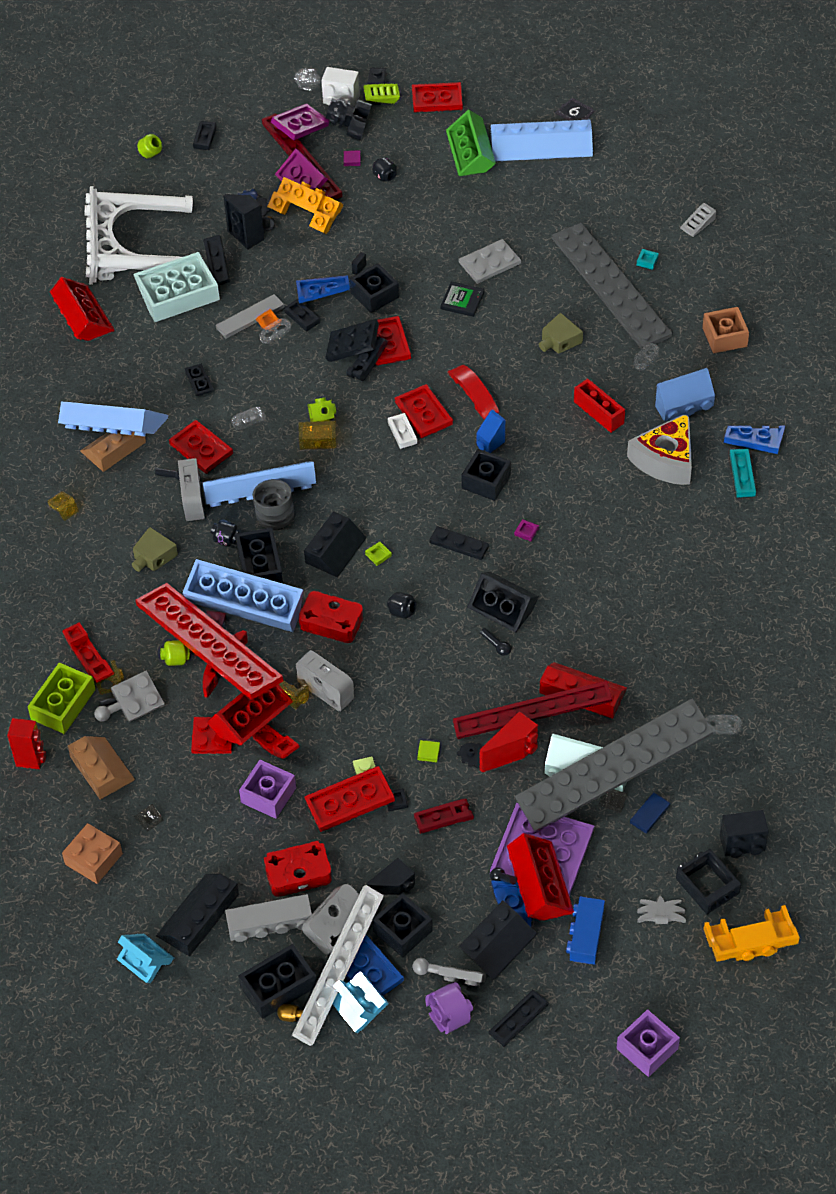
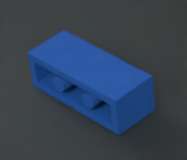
M580 896L579 904H574L573 916L576 917V921L571 922L569 935H573L572 941L568 940L566 953L570 954V961L595 965L605 900Z

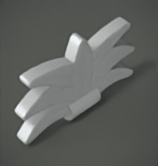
M661 896L657 902L641 899L640 903L645 906L639 908L637 913H643L644 915L640 916L637 922L653 921L655 924H668L670 921L686 923V919L679 915L684 914L685 909L676 906L681 904V900L664 902Z

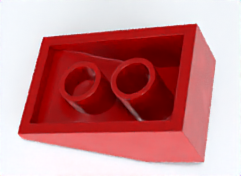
M518 712L480 749V771L486 772L521 760L528 754L532 755L538 747V725L521 712Z

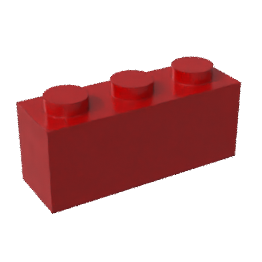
M589 379L574 387V403L610 433L624 424L625 409Z
M12 718L7 736L16 767L40 769L41 763H45L46 751L43 750V740L40 738L41 732L37 727L36 721Z

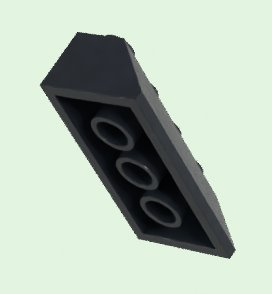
M221 873L205 874L156 934V937L190 957L225 913V910L238 897L237 883Z

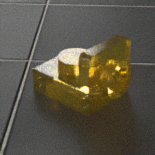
M64 492L58 493L47 501L52 509L59 512L64 521L79 512L73 497Z
M284 680L279 684L293 701L290 706L294 709L308 701V685L304 684L297 690L295 686L288 684Z

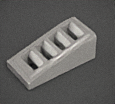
M703 203L684 222L680 229L694 237L716 219V210Z

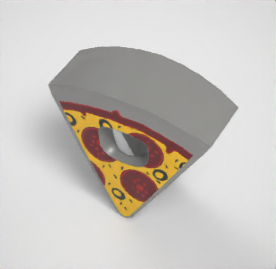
M681 415L629 440L627 451L629 460L641 471L656 479L673 484H690L692 466L689 417Z

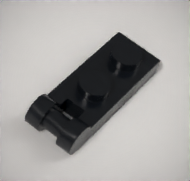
M377 336L374 350L359 354L353 366L347 369V376L351 378L356 377L358 380L364 381L387 346V340Z

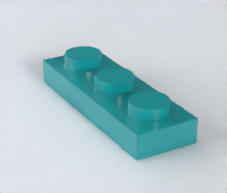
M749 449L730 450L729 455L736 496L754 497L756 489Z

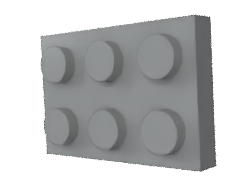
M501 239L460 258L459 263L478 284L521 264V259Z

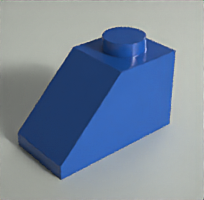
M494 410L489 412L477 431L476 444L478 448L489 453L505 443V419Z

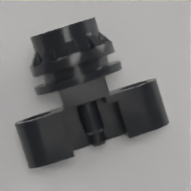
M332 98L325 119L330 120L335 126L338 123L339 128L342 125L347 126L346 135L360 140L372 104L357 99L356 105L352 106L350 105V100L345 103L343 98Z

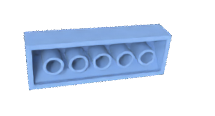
M591 120L492 124L491 146L495 161L593 156Z
M61 402L58 423L65 424V428L74 430L78 426L79 430L90 431V428H93L92 431L104 432V429H107V433L117 434L118 431H121L120 434L131 435L132 432H135L134 435L145 437L146 434H154L168 419V415L145 409Z
M309 461L201 482L205 504L215 507L220 506L222 501L227 500L229 504L240 502L239 498L243 497L251 500L253 499L252 494L255 487L261 482L271 479L286 482L290 486L291 492L294 491L295 487L300 486L301 490L312 488V484H316L314 462Z
M196 559L183 590V595L193 604L294 632L301 611L303 589Z

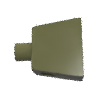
M560 313L543 328V341L539 342V347L543 352L552 348L559 354L583 342V331Z
M149 527L133 547L136 560L132 563V567L138 572L145 566L155 571L178 555L177 546Z

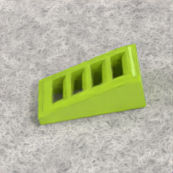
M370 84L363 86L366 101L392 104L396 103L400 98L397 84Z

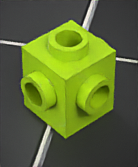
M326 397L315 399V403L307 404L311 422L319 421L320 424L330 423V419L334 418V414H336L335 404L331 400L326 401Z

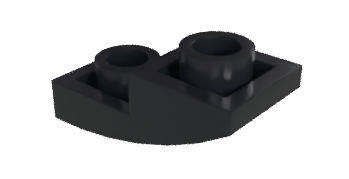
M202 363L185 368V373L196 396L213 392L209 377L206 375Z

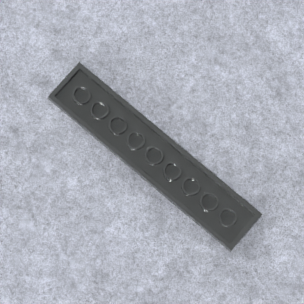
M582 223L552 235L553 241L641 350L672 337V332Z
M692 698L515 796V799L536 833L713 735V731Z

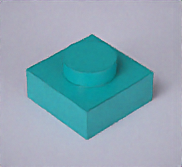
M642 249L637 259V266L653 270L659 253Z

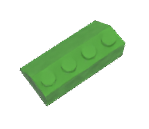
M468 109L446 130L459 176L484 173L496 164L483 118Z

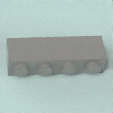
M308 894L225 910L230 940H235L236 942H242L254 936L263 938L269 933L274 932L283 934L295 928L302 930L303 924L312 915Z

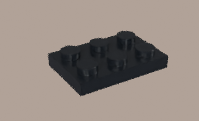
M377 319L332 331L327 347L326 360L333 362L374 350L379 328Z

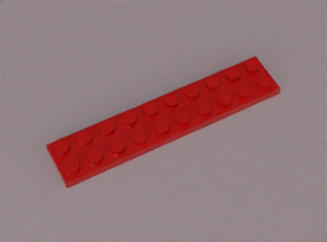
M168 583L136 599V606L251 700L283 682V676Z

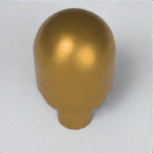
M283 1004L278 1008L277 1014L282 1021L294 1022L297 1021L296 1018L300 1019L304 1010H299V1007L296 1005Z

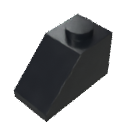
M396 858L367 882V885L382 895H401L404 891L409 892L414 887L415 873L399 858Z

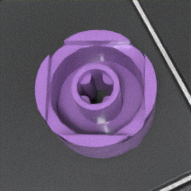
M458 983L448 984L426 996V1007L430 1005L432 1010L429 1013L430 1018L440 1032L445 1031V1034H448L470 1022V1012L473 1011V1006L462 995Z

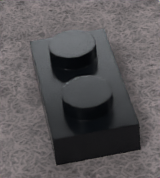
M200 121L193 141V149L210 150L217 128L216 122Z
M298 299L284 307V312L306 332L320 323V318L303 303L299 304Z

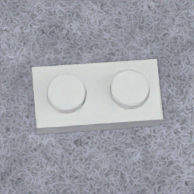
M405 413L388 418V424L400 449L417 444V438Z

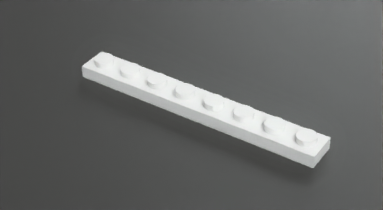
M367 885L363 886L292 1036L309 1046L314 1044L338 993L333 985L338 980L344 981L384 896Z

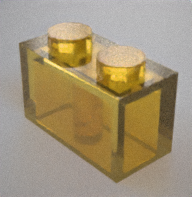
M335 421L299 422L300 450L336 448Z

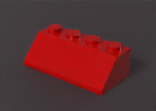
M64 277L58 280L50 293L77 339L89 341L114 331L88 285Z
M554 662L548 665L540 680L539 693L550 695L607 680ZM608 681L612 702L583 709L613 719L627 687Z
M279 684L253 700L241 693L217 712L207 723L219 738L242 745L293 701Z
M523 833L507 845L509 858L513 865L514 875L517 878L528 917L543 921L572 914L574 910L552 841Z

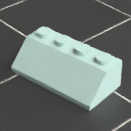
M552 734L545 762V774L550 777L603 747ZM626 783L608 792V794L622 795Z

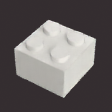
M327 67L322 78L323 103L330 105L332 98H343L345 103L350 100V105L355 106L360 96L359 72Z

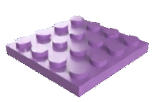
M516 803L490 872L494 868L500 867L504 869L506 874L515 876L507 845L523 833L552 841L570 897L594 832V825L563 817L535 833L519 804Z

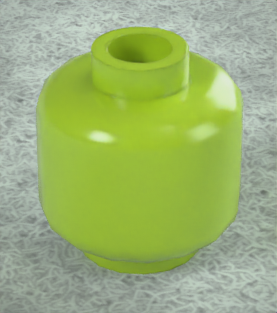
M148 134L139 140L137 145L138 151L143 157L152 158L161 152L162 142L156 135Z
M179 640L166 641L164 648H160V658L168 666L184 665L186 660H189V648Z

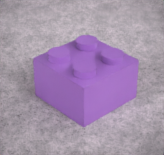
M259 760L239 790L241 803L276 819L296 789L295 775Z
M647 1009L618 1036L617 1050L649 1077L678 1050L680 1037Z

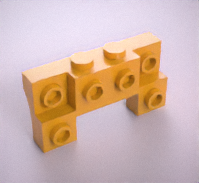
M284 177L278 191H274L267 207L285 215L290 203H293L315 213L309 226L327 234L344 204L325 196V192L318 188L315 191L310 189L311 185L305 182L299 184Z
M786 905L781 906L780 911L773 913L766 909L764 913L765 922L730 929V932L725 919H721L720 924L710 926L709 922L704 923V932L709 946L713 949L716 961L736 958V961H749L754 957L762 955L771 956L777 952L778 948L798 944L799 935L790 919Z

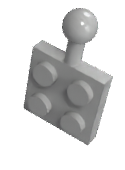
M146 670L111 687L117 703L108 707H97L94 715L98 721L104 722L109 719L110 714L122 709L128 722H131L164 706V702Z
M418 958L413 962V970L418 975H424L427 972L436 973L444 976L443 980L458 982L459 979H464L465 984L474 986L485 982L487 974L429 964L424 958Z

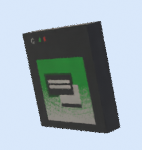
M451 281L440 309L474 317L484 294V289Z

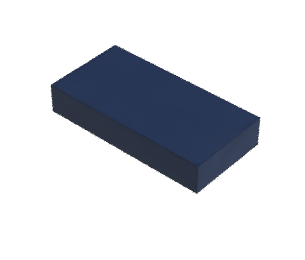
M653 793L631 818L630 824L647 834L670 807V802Z

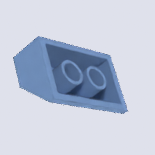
M705 368L657 384L655 407L664 422L673 420L681 415H692L702 409L708 410L714 406L715 393L708 369Z

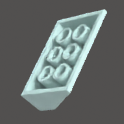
M199 252L134 274L154 322L220 300L218 284Z

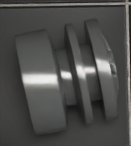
M271 479L263 481L255 487L252 496L257 522L262 527L273 528L274 530L289 525L295 516L290 486L284 481Z

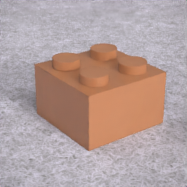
M738 307L704 313L702 328L713 353L747 347L749 331Z
M87 823L62 852L65 865L98 884L121 857L122 849L120 842Z

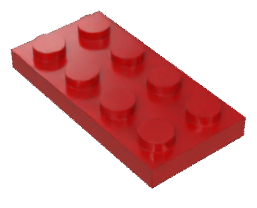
M379 766L304 796L320 832L395 801L394 795Z

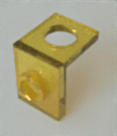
M115 660L111 661L114 675L96 683L100 695L112 692L111 688L103 689L101 687L103 681H111L113 687L121 683V680H124L121 668H117Z

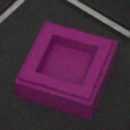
M344 151V166H360V151Z
M522 519L514 535L531 542L539 530V525Z

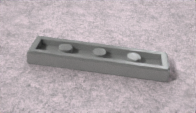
M273 294L218 323L216 329L227 339L257 323L256 318L270 308L276 313L284 308V304Z

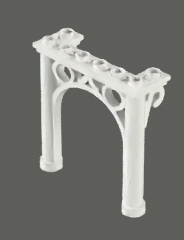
M90 186L89 193H86V203L88 205H85V216H88L86 218V228H89L86 240H90V242H87V253H90V255H87V265L89 267H86V277H89L90 285H93L97 278L100 281L112 280L116 271L127 269L147 270L182 258L176 256L142 255L130 252L116 241L112 226L121 214L135 209L192 213V196L174 197L97 192V189H93V186ZM97 218L104 223L98 225ZM98 234L104 236V238L98 241ZM110 245L113 249L105 251L102 249V246Z

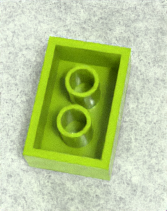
M58 663L28 705L31 720L65 734L95 691L93 677Z

